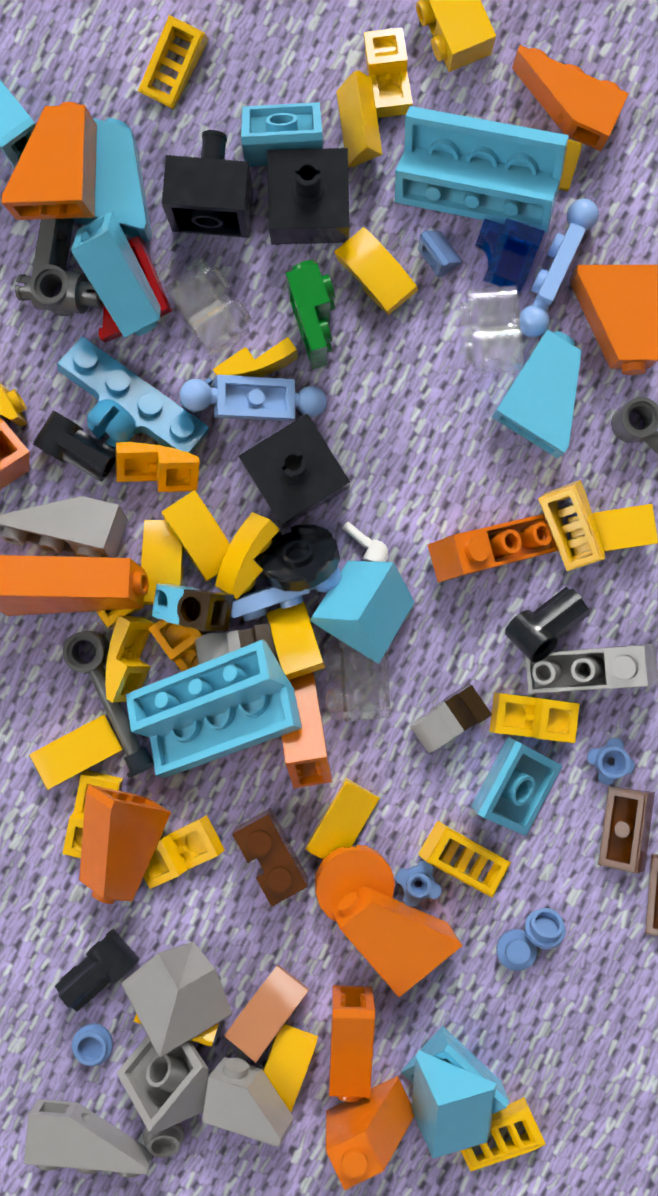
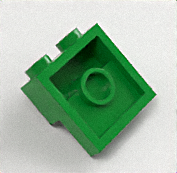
M306 260L294 265L292 271L286 272L288 297L313 370L326 366L327 353L332 352L330 343L332 342V336L328 324H330V311L335 310L333 301L335 293L329 274L321 276L318 263H315L314 260Z

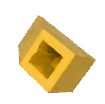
M419 0L416 2V12L423 27L428 25L433 35L431 38L433 53L438 62L444 60L448 72H452L492 54L496 34L481 0Z

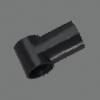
M53 410L34 440L33 445L63 463L67 461L102 482L115 465L116 451L100 440L83 432L84 429Z
M565 587L534 612L525 610L517 614L507 625L505 635L532 663H537L551 654L556 648L560 637L589 616V608L573 588Z
M111 929L101 942L98 941L86 953V957L79 964L75 965L57 982L55 988L59 993V998L68 1008L78 1012L109 983L113 985L134 967L140 958L114 929Z

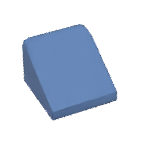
M426 230L421 233L418 250L437 277L440 276L441 278L461 264V258L441 231Z

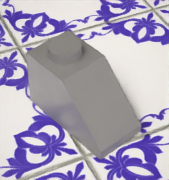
M223 1057L208 1076L202 1122L280 1147L293 1125L294 1117L262 1068L249 1065L246 1061L239 1058Z

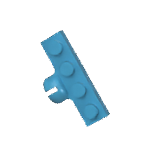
M83 336L57 363L60 373L98 400V403L87 414V426L99 440L107 433L110 438L105 444L116 449V442H129L135 434L144 433L162 446L192 454L209 432V426Z

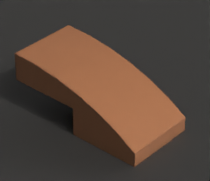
M277 965L224 1036L256 1063L310 989Z

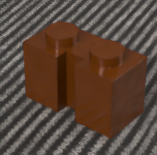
M271 808L235 827L232 835L247 863L257 858L261 865L256 879L271 907L308 887V876Z

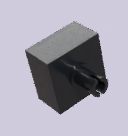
M217 130L202 132L201 158L166 155L162 206L172 232L250 238L254 192L249 162L225 160L227 135Z
M348 148L267 150L271 245L345 243L349 239L350 230Z
M305 414L239 455L241 463L283 529L350 488L348 477L308 414Z

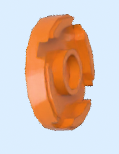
M356 845V847L349 848L344 846L335 849L321 862L315 873L314 881L315 894L319 906L334 921H336L333 911L347 894L357 892L363 886H366L393 898L395 880L388 862L378 851L366 845Z

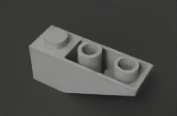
M78 496L1 514L0 534L1 538L10 544L24 546L25 542L36 544L41 550L55 555H61L62 551L76 554V557L115 558L128 519L119 504Z
M655 643L554 651L537 663H532L525 656L529 693L648 687L658 683Z
M38 1099L29 1112L24 1164L36 1165L38 1169L45 1171L56 1170L59 1167L75 1168L83 1174L110 1171L117 1172L118 1175L127 1178L148 1174L153 1155L148 1152L147 1147L78 1102Z

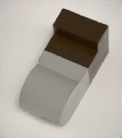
M270 623L254 625L253 629L229 631V633H211L198 637L195 640L198 664L200 665L260 640L267 642L275 656Z
M467 683L429 709L430 711L413 722L410 728L427 753H431L470 727L492 716V713L475 688Z

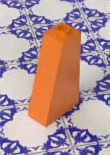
M0 555V612L7 616L143 608V596L147 595L149 589L147 573L131 558Z

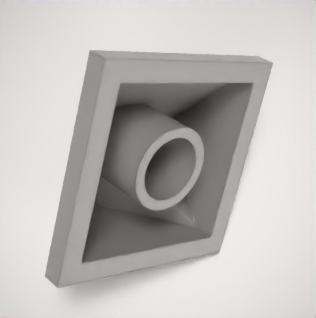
M194 942L158 953L121 983L159 1059L233 1014L216 969Z
M146 1036L117 1071L119 1079L149 1133L156 1134L204 1111L208 1067L191 1041L159 1059L151 1041Z

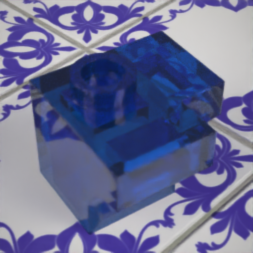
M485 218L475 244L485 253L488 261L483 281L520 294L545 231L506 218L504 225Z

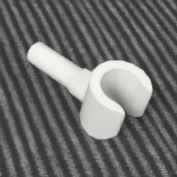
M349 521L344 524L342 529L367 549L363 561L386 562L388 559V548L383 542L366 537Z

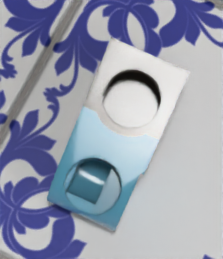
M157 583L152 617L201 631H228L234 595Z

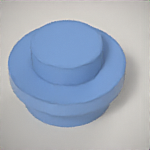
M542 908L532 912L527 917L524 926L525 934L529 941L542 949L556 948L562 943L566 933L561 916L549 908Z
M511 929L500 936L496 952L500 962L506 968L521 971L530 967L535 961L537 946L529 941L524 930Z
M96 1023L81 1027L72 1041V1051L75 1058L87 1066L102 1064L107 1060L113 1049L111 1033L107 1028Z

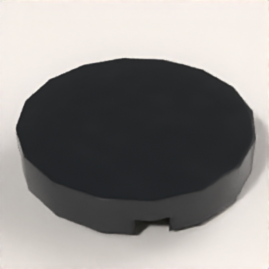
M296 525L290 527L292 532L282 535L281 531L272 538L269 548L259 556L263 576L272 587L283 591L310 589L327 580L337 569L340 560L337 542L326 528L317 525Z

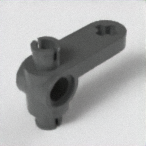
M73 218L41 219L32 276L19 274L16 278L17 283H24V286L15 285V294L18 300H31L36 309L50 310L59 316H69L74 313L84 314L89 306L100 309L104 307L103 302L99 299L85 273L66 271L74 224ZM62 285L60 293L53 297L54 290Z

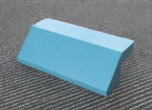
M410 106L405 115V148L395 170V203L547 233L563 173L569 135Z
M263 640L126 694L131 732L150 738L155 775L163 778L302 728L294 688L267 642Z

